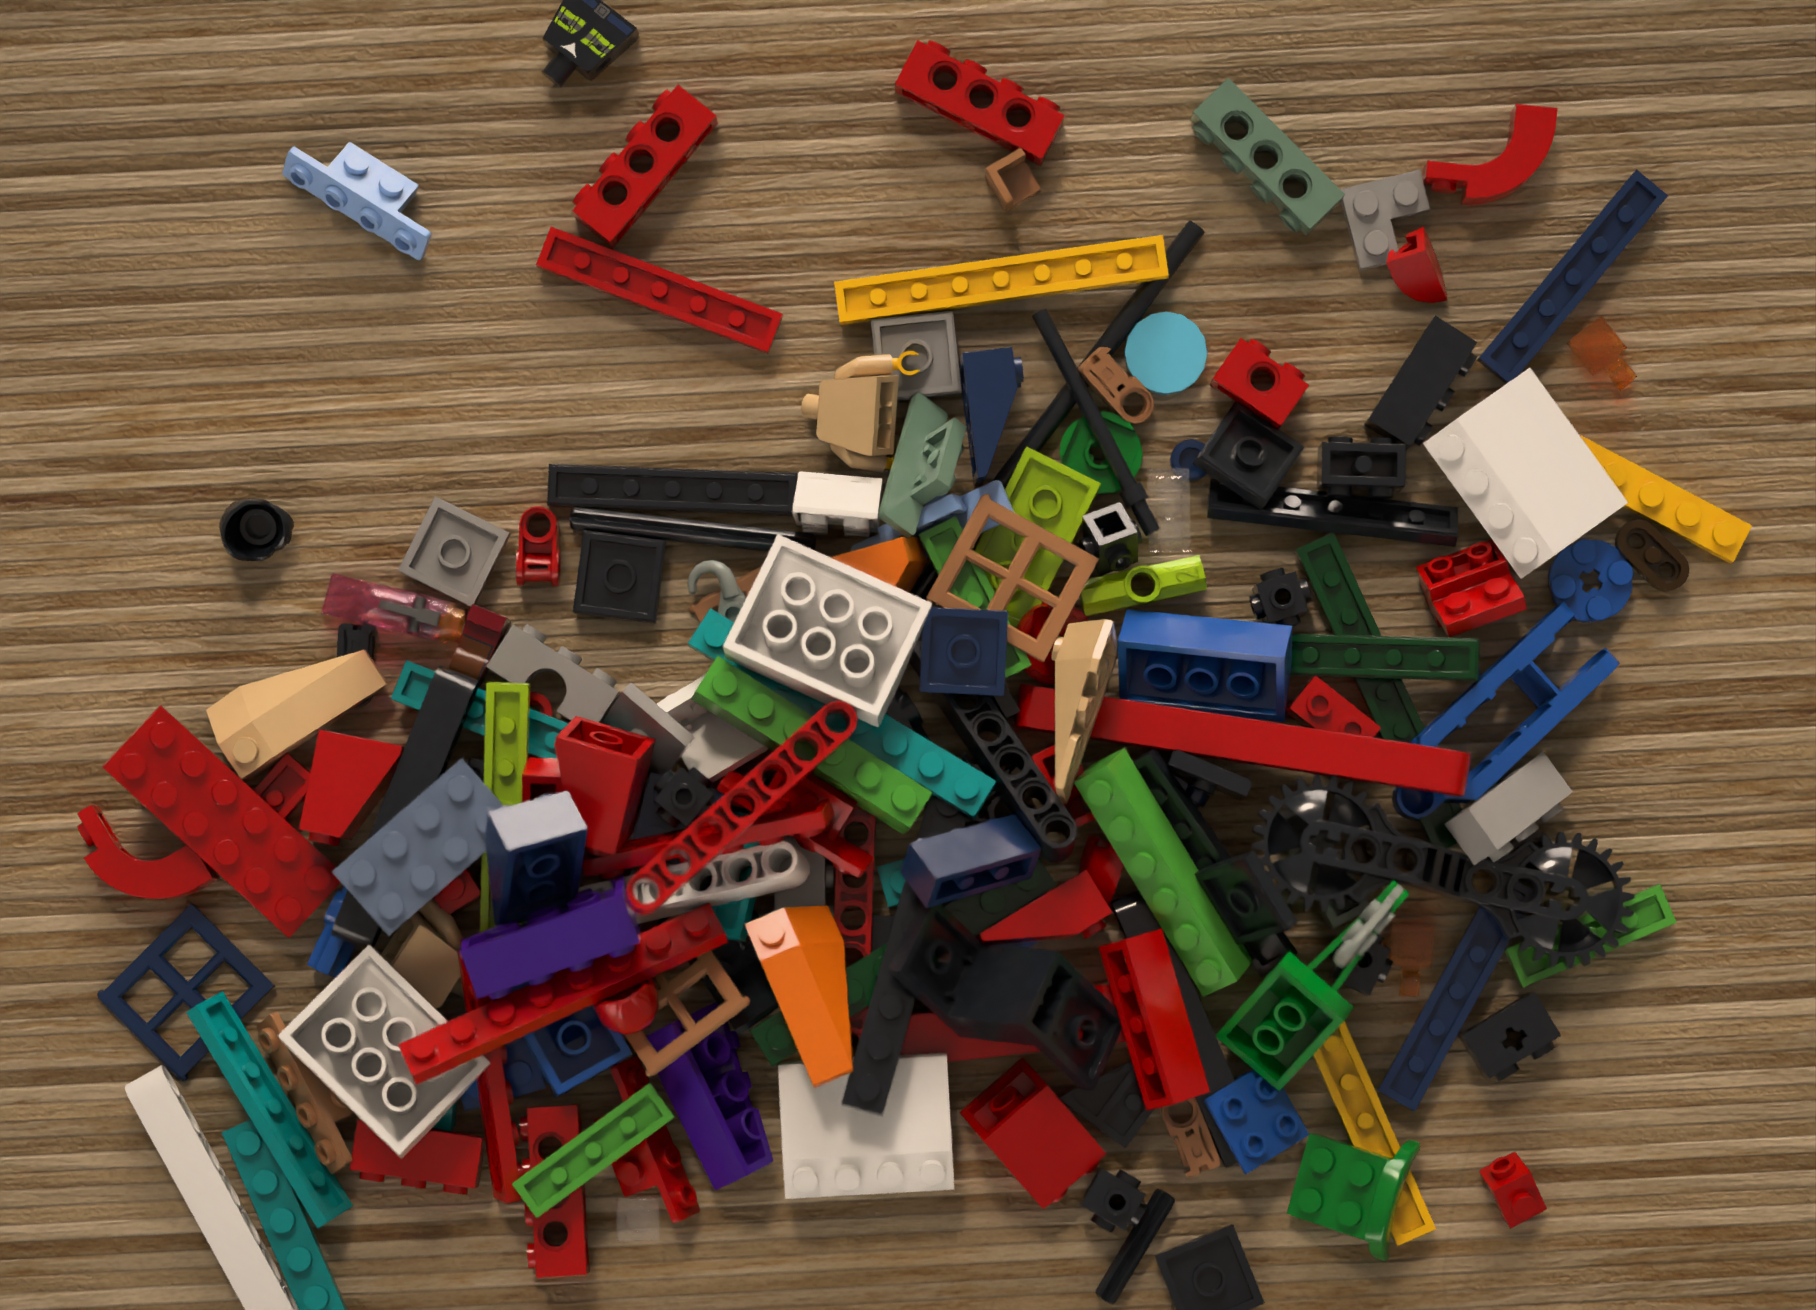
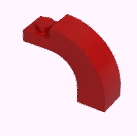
M1516 104L1510 113L1508 142L1501 155L1492 161L1478 165L1427 161L1422 170L1424 185H1431V191L1437 193H1455L1456 188L1462 189L1461 205L1490 203L1510 195L1530 179L1545 159L1554 138L1558 108Z
M90 805L77 813L82 822L77 825L81 836L89 847L93 845L97 847V850L85 856L84 860L99 878L123 893L148 899H175L196 893L219 880L215 871L187 845L165 858L144 861L131 855L122 846L99 806Z

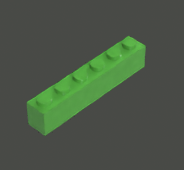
M717 656L691 698L697 704L773 752L813 717L719 656ZM827 726V728H828L830 731H832V732H834V733H838L837 731H835V730L832 729L831 727ZM849 739L811 772L857 801L859 807L903 835L911 828L933 793ZM802 741L794 744V754L798 759L811 761L815 758V749L810 743Z
M1123 748L1091 764L1074 781V784L1203 997L1238 981L1253 960L1243 944H1236L1195 876V873L1198 872L1197 867L1126 749Z

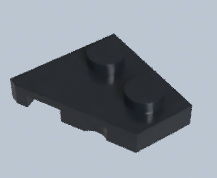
M1132 1060L1101 1075L1094 1091L1081 1090L1077 1087L1063 1094L1060 1100L1124 1148L1128 1146L1154 1111V1109L1146 1111Z

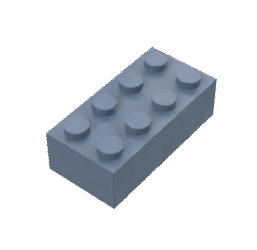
M461 758L332 872L387 935L390 936L486 851L485 834L488 812L504 805Z

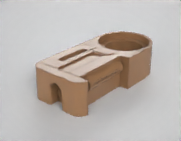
M1097 348L1078 367L1084 381L1114 414L1121 416L1129 423H1141L1147 420L1154 408V400L1151 393L1136 377H1128L1126 372L1109 355L1110 348ZM1132 392L1138 393L1143 400V408L1136 416H1129L1123 409L1124 398Z
M1195 1098L1187 1100L1192 1106V1115L1189 1120L1183 1123H1176L1171 1120L1168 1114L1169 1106L1161 1107V1116L1170 1137H1177L1173 1139L1184 1168L1189 1167V1170L1184 1172L1188 1177L1214 1169L1221 1163Z

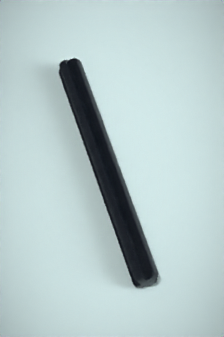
M581 507L572 508L570 514V527L576 531L587 530L765 552L770 551L779 534L814 551L816 549V536L813 533Z

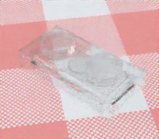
M1190 468L1148 469V506L1160 527V530L1149 535V553L1191 552Z

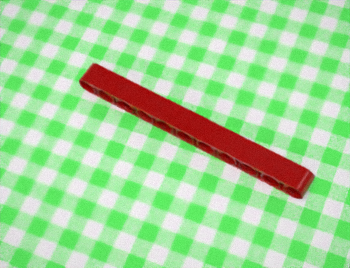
M1020 685L1017 700L1020 712L1015 715L1013 726L1055 734V689ZM1111 697L1103 698L1089 738L1143 748H1155L1156 750L1169 752L1177 749L1189 755L1330 777L1335 775L1337 778L1462 797L1465 796L1471 761L1470 753Z

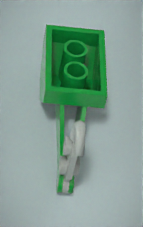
M1392 880L1362 914L1307 966L1291 952L1286 953L1215 1037L1275 1089L1280 1091L1355 1008L1339 995L1337 991L1365 951L1378 937L1377 934L1395 916L1393 914L1410 893L1395 880ZM1344 941L1334 956L1335 964L1338 967L1344 968L1332 985L1329 986L1313 970Z

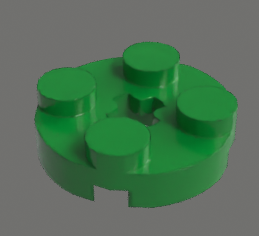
M1101 411L1100 413L1135 478L1141 466L1143 455L1139 437L1135 433L1136 431L1121 416ZM1082 417L1074 421L1067 428L1061 440L1059 448L1061 464L1101 483L1102 485L1096 496L1118 493L1121 491V488L1107 461L1103 460L1101 465L1095 464L1093 462L1094 456L1089 453L1091 447L1098 448L1099 445L1085 418Z

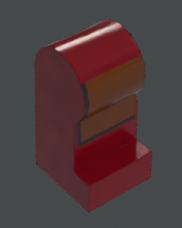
M472 604L466 618L467 622L458 641L459 645L448 669L479 680L478 688H480L489 671L486 666L501 644L511 621L504 616Z

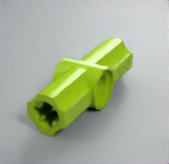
M1200 555L1150 566H1137L1131 570L1090 578L1079 597L1083 613L1088 617L1134 606H1146L1152 602L1207 591L1206 577ZM1138 575L1148 577L1153 583V592L1146 597L1136 595L1131 589V580Z

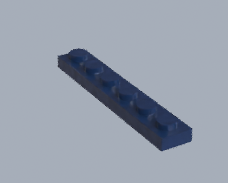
M1636 169L1477 361L1505 384L1516 378L1668 195Z
M1519 881L1515 882L1513 886L1515 898L1523 903L1530 902L1534 896V890ZM1491 884V886L1489 887L1487 893H1489V892L1491 891V889H1492V884ZM1478 907L1377 1089L1378 1092L1412 1111L1417 1109L1510 941L1506 940L1494 918L1481 907ZM1516 913L1517 919L1523 918L1524 915Z

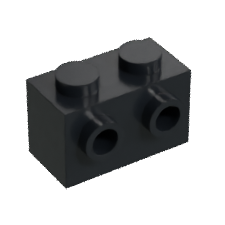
M1334 436L1328 437V442H1322L1318 447L1317 489L1327 490V496L1351 497L1353 490L1368 491L1369 498L1386 499L1393 498L1394 492H1400L1405 487L1406 444H1395V439L1370 438L1369 443H1353L1352 437Z

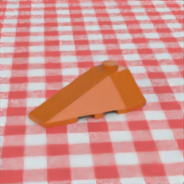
M828 905L784 907L746 923L745 927L814 1088L853 1072L845 943Z

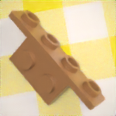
M274 1012L257 1025L259 1043L274 1062L277 1068L279 1083L289 1092L296 1106V1115L299 1122L308 1129L315 1143V1152L319 1161L326 1165L330 1174L337 1173L352 1161V1156L335 1124L356 1114L281 1042L278 1035L286 1027L279 1013Z

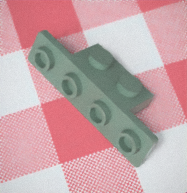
M917 393L911 398L878 512L881 520L906 538H910L916 533L923 505L938 495L944 496L952 488L955 482L954 471L957 460L964 450L962 442L967 428L955 417L946 422L948 414L921 393Z

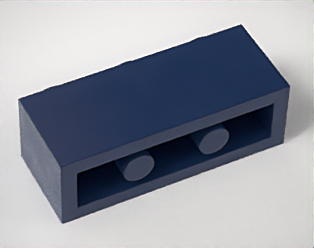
M1013 814L999 819H989L984 823L966 828H956L948 833L930 838H920L910 843L900 873L924 906L928 908L1032 878L1042 848L1017 815Z

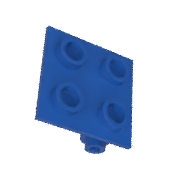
M1249 1070L1236 1078V1081L1203 1100L1244 1174L1251 1172L1309 1135L1284 1088L1278 1091L1255 1070Z

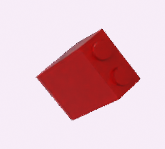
M575 716L556 736L554 743L563 791L568 790L588 828L585 851L597 856L615 855L634 831L656 739Z
M319 730L299 825L300 830L310 832L308 840L339 846L340 838L352 840L387 792L405 747Z
M1023 1057L959 1112L1043 1210L1049 1204L1061 1200L1067 1193L1068 1188L1081 1176L1088 1175L1094 1171L1100 1160L1106 1155V1152Z

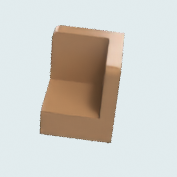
M1022 148L985 168V178L1005 212L1041 192V187L1025 162L1026 155Z

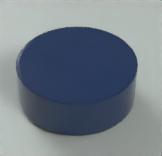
M1188 439L1175 446L1170 456V467L1177 478L1186 482H1195L1206 476L1207 473L1193 465L1196 457L1205 446L1204 443L1195 439Z

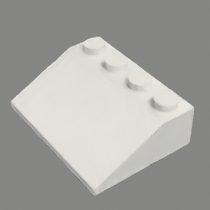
M1528 368L1423 443L1521 579L1628 503L1531 368Z
M778 534L723 645L725 659L822 703L845 702L854 709L858 719L879 728L902 679L932 603Z
M370 945L278 1035L281 1042L401 1159L433 1128L490 1065V1062L481 1055L416 1085L398 1044L448 1021Z
M947 1053L900 1055L883 1117L841 1105L850 1073L814 1088L803 1061H784L778 1063L785 1199L954 1190Z

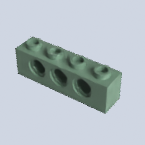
M1229 78L1193 111L1191 121L1195 125L1192 127V130L1196 136L1206 145H1210L1213 142L1224 153L1221 159L1225 165L1235 174H1239L1242 171L1252 182L1250 188L1254 194L1266 204L1271 201L1281 211L1279 217L1282 222L1293 232L1296 233L1300 230L1307 236L1343 200L1345 194ZM1231 122L1242 124L1246 129V136L1240 140L1229 138L1224 130L1225 125ZM1260 151H1267L1273 155L1275 166L1270 169H1262L1255 164L1253 155ZM1289 180L1300 182L1304 188V195L1300 198L1288 197L1283 191V183Z

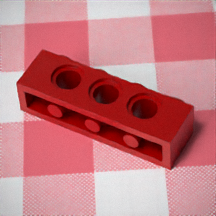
M917 40L895 82V92L1011 152L1022 148L1026 155L1025 159L1041 167L1064 123L1065 115L1059 112L1060 106L1044 97H1038L1036 101L1022 93L1023 87L1009 79L1002 78L999 82L985 75L987 69L972 60L965 59L964 63L950 57V50L937 42L929 40L925 44ZM940 73H949L956 79V84L951 89L942 90L934 85L933 79ZM984 91L991 95L993 102L989 107L979 109L971 104L970 97L975 92ZM1013 110H1022L1029 116L1030 121L1027 125L1017 128L1010 125L1006 117Z
M679 84L672 92L666 89L657 98L652 106V109L655 111L645 124L639 121L630 130L625 139L628 142L627 146L619 155L613 152L604 161L599 169V172L602 174L592 187L586 184L572 202L576 205L572 210L574 217L612 249L620 242L718 124L717 116ZM666 124L676 125L680 129L679 136L671 142L662 141L657 137L659 129ZM646 155L652 158L654 161L652 168L646 173L634 172L631 169V164L636 157ZM613 187L625 189L627 191L626 199L618 205L607 203L605 195L609 189Z
M581 1104L527 1108V1116L520 1117L521 1141H529V1158L522 1161L524 1174L546 1159L541 1152V1144L546 1137H556L564 1146L582 1133ZM585 1183L538 1218L535 1217L525 1203L526 1226H533L534 1243H527L528 1268H536V1278L577 1276L590 1273ZM558 1221L566 1226L568 1237L565 1243L556 1245L549 1242L545 1230L550 1222Z

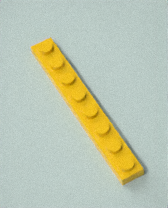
M1163 235L835 281L834 285L840 325L867 322L871 321V319L916 315L1169 279Z

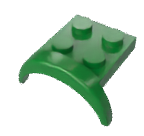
M1309 1133L1286 1214L1368 1241L1371 1256L1386 1262L1389 1258V1238L1395 1211L1408 1172L1420 1151V1142L1414 1140L1406 1141L1392 1159L1317 1133Z

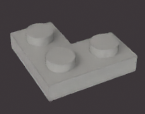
M1420 170L1340 189L1345 194L1341 204L1359 271L1387 265L1386 261L1390 250L1393 249L1396 253L1399 250L1391 221L1430 211Z

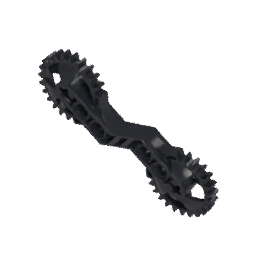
M1319 774L1314 775L1312 786L1307 787L1301 777L1297 778V791L1295 792L1287 785H1282L1280 789L1284 799L1281 801L1270 795L1267 801L1273 808V811L1260 810L1257 814L1266 822V825L1254 826L1252 829L1253 833L1263 838L1262 841L1252 844L1251 850L1263 852V857L1259 859L1264 867L1267 866L1271 879H1275L1278 883L1276 887L1279 892L1282 893L1284 890L1289 892L1287 901L1289 906L1299 897L1303 899V908L1306 912L1311 908L1313 901H1318L1322 913L1327 912L1329 901L1331 900L1341 910L1345 908L1344 896L1347 895L1357 904L1371 892L1383 886H1388L1392 880H1395L1401 885L1419 888L1456 901L1481 907L1498 923L1506 940L1520 936L1522 941L1517 951L1522 952L1529 947L1533 948V962H1537L1544 954L1548 955V967L1550 968L1555 967L1559 958H1563L1566 969L1573 968L1575 957H1578L1583 966H1587L1590 964L1589 952H1592L1599 959L1604 958L1606 954L1602 944L1605 943L1612 948L1617 947L1619 943L1613 936V933L1624 934L1628 931V928L1620 922V919L1631 917L1634 914L1633 911L1623 907V902L1635 898V894L1622 891V886L1628 884L1631 881V877L1618 878L1616 872L1622 868L1624 863L1620 861L1611 865L1607 861L1612 853L1611 848L1600 854L1596 852L1598 839L1596 838L1591 840L1586 846H1583L1581 833H1576L1571 843H1567L1566 836L1561 831L1557 833L1555 844H1552L1549 837L1545 834L1540 837V849L1529 840L1513 853L1495 862L1484 859L1474 865L1467 855L1405 837L1391 825L1379 803L1365 807L1363 802L1368 792L1364 791L1356 797L1351 794L1353 789L1352 781L1348 782L1343 789L1337 788V776L1335 775L1331 777L1327 786L1322 785ZM1327 793H1332L1334 797L1328 821H1322ZM1285 805L1308 824L1302 833H1299L1278 812L1280 808ZM1368 825L1370 830L1362 829L1359 827ZM1319 833L1325 834V842L1338 845L1341 842V837L1347 838L1341 850L1342 860L1335 857L1339 851L1338 849L1326 848L1322 854L1316 853V846L1310 844L1309 839H1315ZM1358 841L1368 843L1373 851L1372 860L1366 864L1356 862L1351 855L1353 843ZM1298 848L1299 854L1272 863L1271 855ZM1405 850L1413 856L1414 867L1412 871L1401 872L1394 867L1393 855L1396 851ZM1572 850H1575L1578 852L1576 855L1571 878H1569L1568 872L1570 867ZM1529 862L1540 871L1527 869L1524 867ZM1312 866H1317L1318 872L1314 894H1307ZM1475 872H1485L1491 877L1492 889L1489 893L1481 894L1473 888L1472 876ZM1346 873L1359 875L1362 877L1356 882ZM1518 880L1528 882L1534 890V896L1528 903L1518 901L1514 896L1513 886ZM1612 881L1614 889L1588 897L1587 889ZM1545 885H1548L1549 888L1545 893ZM1565 890L1568 891V898L1574 900V905L1567 907L1565 911L1561 910L1562 903L1556 900L1548 899L1543 902L1544 907L1540 906L1545 894L1558 896ZM1586 911L1607 932L1600 938L1576 918ZM1516 913L1526 915L1527 917L1517 919ZM1562 922L1558 951H1554L1552 948L1558 923Z

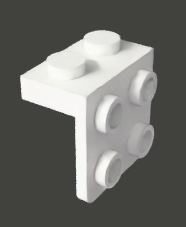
M705 673L684 688L668 695L665 699L658 702L657 705L694 736V739L681 757L688 770L690 771L694 767L710 781L715 782L729 771L735 770L765 752L768 748L691 700L695 690L706 675Z

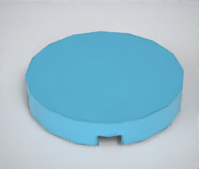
M1161 312L1150 314L1135 325L1127 338L1124 357L1127 371L1131 376L1136 377L1150 393L1165 396L1181 393L1196 382L1205 367L1207 348L1205 337L1194 322L1181 314Z

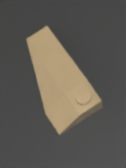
M1107 619L1069 623L1064 637L1058 636L1052 650L1051 659L1055 661V788L1061 802L1066 804L1118 657V643L1114 622Z
M361 650L239 686L206 709L218 746L241 779H253L280 761L286 753L290 754L317 735L319 730H324L357 705L387 686L388 682L367 651Z

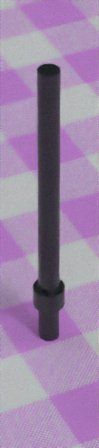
M1048 310L1038 311L1032 315V318L1122 490L1119 495L1126 509H1132L1145 536L1160 530V527L1146 502L1149 497L1142 483L1137 484Z

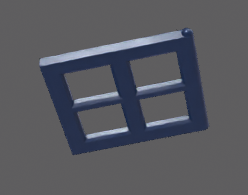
M191 903L105 990L98 991L97 996L179 1080L186 1081L188 1079L187 1074L210 1052L200 1037L180 1056L156 1030L183 1003L191 1009L206 1000L197 989L224 961L250 985L232 1005L240 1020L275 985ZM192 927L217 953L187 981L163 956ZM151 969L175 995L147 1023L122 997Z

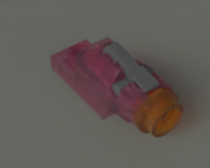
M332 573L321 613L359 624L374 626L375 628L401 635L406 634L446 644L448 640L458 642L463 629L466 611L458 609L456 603Z

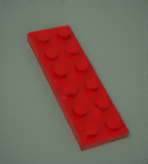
M161 705L156 708L102 766L109 775L287 938L294 934L341 883L332 872L337 868Z

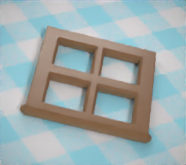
M984 494L980 497L926 597V601L932 603V605L935 603L942 608L980 609L949 592L965 561L973 563L1002 579L986 610L1005 611L1017 588L1053 607L1037 639L1009 624L1007 627L1008 644L1044 662L1099 558L990 500L989 494ZM988 519L1024 537L1008 569L972 550ZM1039 547L1075 565L1059 597L1023 578Z
M682 914L671 916L663 923L672 920ZM712 950L697 956V961L670 981L666 979L663 973L652 977L659 988L657 990L658 1011L669 1003L687 1031L659 1052H656L643 1030L633 1034H625L647 1068L646 1075L648 1077L655 1076L748 1006L750 999L742 996ZM708 974L725 1002L695 1023L678 996Z

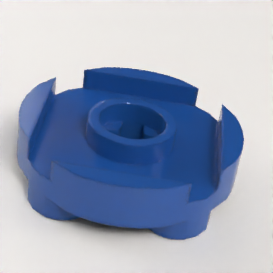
M1582 539L1560 551L1550 565L1548 585L1552 601L1555 606L1564 601L1578 616L1574 621L1581 623L1602 621L1617 614L1627 603L1632 591L1633 569L1613 545L1601 540ZM1593 570L1598 574L1597 580L1601 585L1599 590L1591 588L1589 592H1586L1582 589L1584 582L1579 576L1582 572L1589 574Z

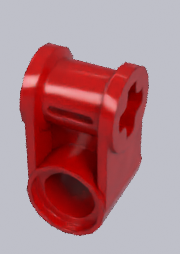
M531 507L520 518L519 548L516 558L517 586H524L525 582H551L553 587L560 586V524L556 515L545 507ZM536 515H546L550 520V530L543 537H533L529 531V523ZM530 566H548V568L530 569Z

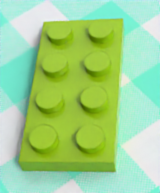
M1026 446L1005 491L1016 514L1072 544L1082 525V516L1088 513L1102 484ZM999 525L983 533L975 552L1008 569L1024 537ZM1039 547L1023 578L1049 592L1064 559ZM984 570L994 592H996L1002 579ZM1017 588L1005 610L1008 611V619L1011 625L1017 627L1021 618L1029 610L1043 602Z

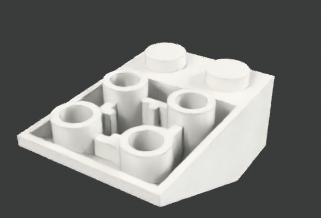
M799 472L792 511L796 526H802L803 532L813 533L814 535H828V528L844 530V536L851 538L867 539L870 532L878 533L877 528L879 527L880 519L878 512L881 505L882 478Z

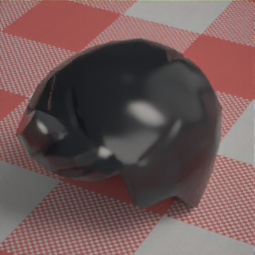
M246 498L233 502L225 509L219 523L220 537L225 550L233 558L241 561H263L271 557L275 551L282 550L290 543L294 521L287 512L269 501L259 498Z

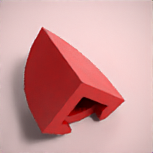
M1419 228L1405 236L1408 243L1402 246L1397 253L1393 249L1390 250L1386 264L1394 282L1405 295L1416 301L1427 303L1448 301L1437 256L1425 228Z
M1089 835L1080 859L1079 873L1084 870L1088 871L1108 906H1110L1124 865L1110 842Z

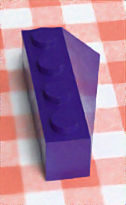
M624 874L611 879L612 888L601 893L593 892L589 888L574 894L575 898L570 900L564 908L559 909L558 906L549 904L535 910V912L527 916L528 922L520 925L518 920L513 919L462 940L460 953L477 998L489 995L490 999L500 998L511 993L514 990L513 986L529 981L530 985H537L553 978V972L568 967L571 971L581 970L592 965L595 962L594 958L609 953L611 957H618L634 950V945L640 943V929L635 912L628 907L625 901L627 883Z

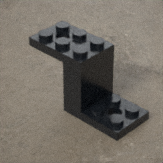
M922 902L920 903L888 968V971L959 1037L1033 1045L1081 1090L1094 1091L1122 1030L1116 1007L1058 951L982 944L942 904L926 908ZM934 951L938 958L937 964L935 966L933 963ZM1079 1029L1083 1033L1081 1040L1079 1039Z

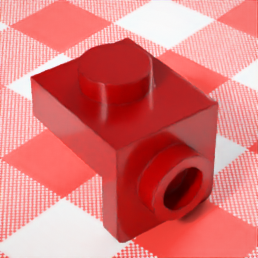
M1516 1152L1495 1159L1490 1165L1479 1171L1482 1179L1489 1187L1504 1221L1510 1229L1547 1210L1531 1172Z

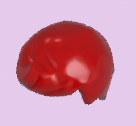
M651 978L594 1004L595 1012L603 1025L613 1032L626 1035L637 1033L639 1030L641 1031L649 1026L659 1008L656 986Z

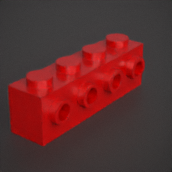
M1162 928L1098 947L1146 1111L1173 1105L1210 1092Z

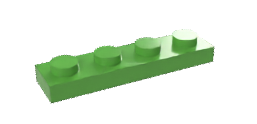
M956 516L918 534V538L937 575L942 570L963 531ZM967 560L949 591L983 610L987 609L995 594L984 570ZM1008 643L1006 647L1005 679L1032 666L1026 652Z
M1660 884L1635 894V898L1623 902V907L1634 912L1633 916L1620 919V922L1628 928V931L1624 934L1613 933V936L1619 943L1617 947L1612 948L1605 943L1602 946L1606 953L1677 923ZM1589 913L1576 918L1600 938L1607 932ZM1562 925L1557 928L1552 948L1554 951H1558ZM1520 943L1505 948V953L1520 988L1566 970L1563 958H1559L1555 967L1550 968L1548 967V955L1544 954L1537 962L1532 961L1534 949L1531 947L1522 952L1517 951ZM1589 952L1590 959L1596 957L1592 952ZM1575 957L1573 966L1581 963L1578 957Z
M649 1083L517 1179L512 1185L535 1217L538 1218L675 1116L652 1084Z

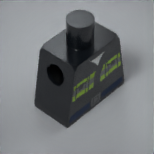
M563 0L543 37L545 46L555 56L543 69L542 73L559 87L563 86L574 70L592 81L638 40L639 33L637 27L601 0Z

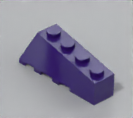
M714 1002L690 1015L695 1023H697L719 1007L717 1002ZM677 1020L653 1032L647 1038L656 1052H659L687 1030L681 1021ZM728 1021L657 1073L715 1191L774 1162L759 1109L753 1108L751 1105L749 1088L752 1087L748 1071L742 1072L736 1049L741 1047L736 1031H730Z

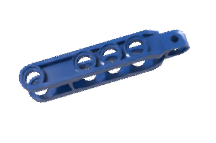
M1564 601L1555 606L1479 677V681L1472 683L1410 743L1437 747L1452 732L1463 727L1467 723L1465 719L1478 707L1497 695L1495 691L1510 678L1533 702L1537 709L1468 773L1464 797L1395 787L1392 803L1397 814L1405 819L1417 820L1431 814L1442 803L1468 804L1471 800L1479 799L1620 664L1619 661L1607 648H1603L1578 669L1562 686L1557 688L1533 662L1556 639L1554 636L1569 622L1578 617Z

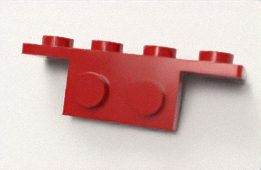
M735 770L729 771L719 783L717 790L726 794L744 776ZM777 771L768 786L769 789L776 790L784 786V778L780 772ZM810 773L769 811L830 799L834 816L822 833L806 838L800 837L799 833L791 834L790 836L795 838L797 843L805 850L817 852L832 861L833 866L840 872L848 875L853 874L860 878L870 865L873 857L839 836L858 802ZM735 798L730 802L737 807L753 811L752 805L745 798Z
M638 1057L631 1058L610 1068L623 1102L649 1084V1077L646 1075V1070L642 1067ZM601 1116V1117H599V1118H597V1119H594V1120H593L594 1123L597 1122L598 1120H600V1119H601L602 1117H604V1116ZM666 1124L611 1163L625 1198L657 1185L673 1223L680 1222L700 1212L695 1189L689 1183L681 1163L680 1152L674 1145Z

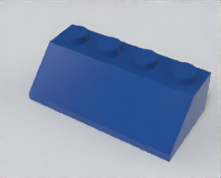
M1127 609L1118 638L1119 699L1241 718L1284 722L1292 664V626Z

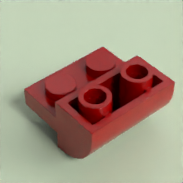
M1492 539L1475 543L1469 548L1444 557L1434 558L1430 562L1416 566L1419 582L1429 610L1438 628L1443 627L1448 638L1527 610L1525 597L1510 574L1508 562Z

